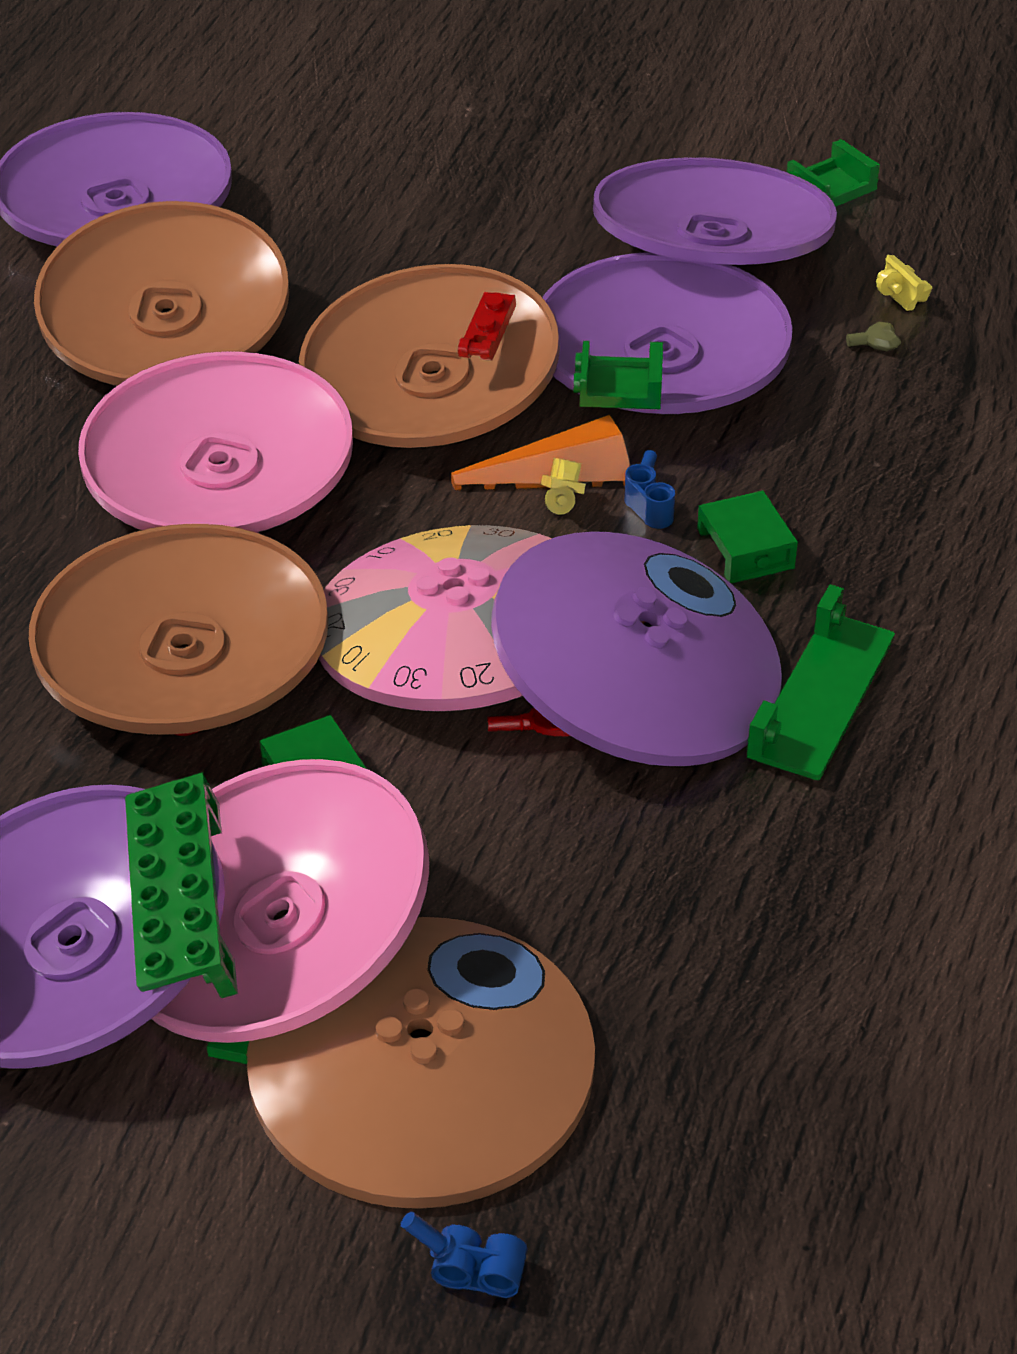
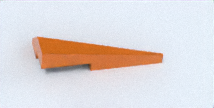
M607 415L451 472V483L455 490H461L462 485L484 484L485 489H495L496 484L515 483L516 489L549 488L541 485L542 476H551L554 458L581 463L578 482H591L592 487H602L603 481H622L623 486H625V471L630 467V462L623 435L612 417Z

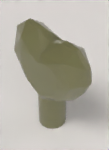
M877 322L865 332L846 335L848 347L868 345L874 349L889 351L901 344L900 338L895 334L894 326L891 323Z

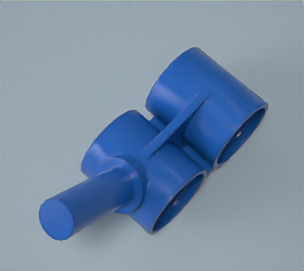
M647 450L644 453L641 464L631 465L625 471L624 502L649 527L655 529L667 528L674 521L675 490L669 484L656 482L654 465L657 454L652 450Z
M409 1212L404 1216L401 1227L430 1248V1254L434 1257L431 1275L437 1283L452 1289H470L503 1298L512 1297L517 1294L528 1250L523 1240L510 1234L498 1233L488 1237L485 1248H480L482 1243L481 1236L469 1227L450 1225L443 1228L440 1233L414 1212Z

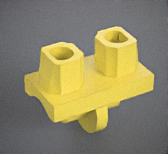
M887 255L885 269L877 275V289L883 295H890L906 311H914L917 302L927 301L932 286L927 281L921 280L915 274L914 269L909 265L903 264L895 255Z
M554 458L551 476H542L541 485L550 488L545 495V504L551 512L557 515H564L570 512L575 504L573 492L584 494L586 484L578 482L581 463Z

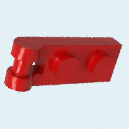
M498 292L483 293L465 336L459 340V357L471 358L472 355L480 356L482 360H493L516 307L515 295Z

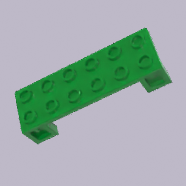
M830 584L817 606L814 634L775 704L764 700L750 723L747 758L813 780H820L895 636L893 631L845 617L847 605L842 604L844 588Z
M202 772L128 794L125 797L137 987L141 992H145L202 975L206 984L213 983L221 999L238 994L235 960L220 935L211 836L222 833L219 802Z

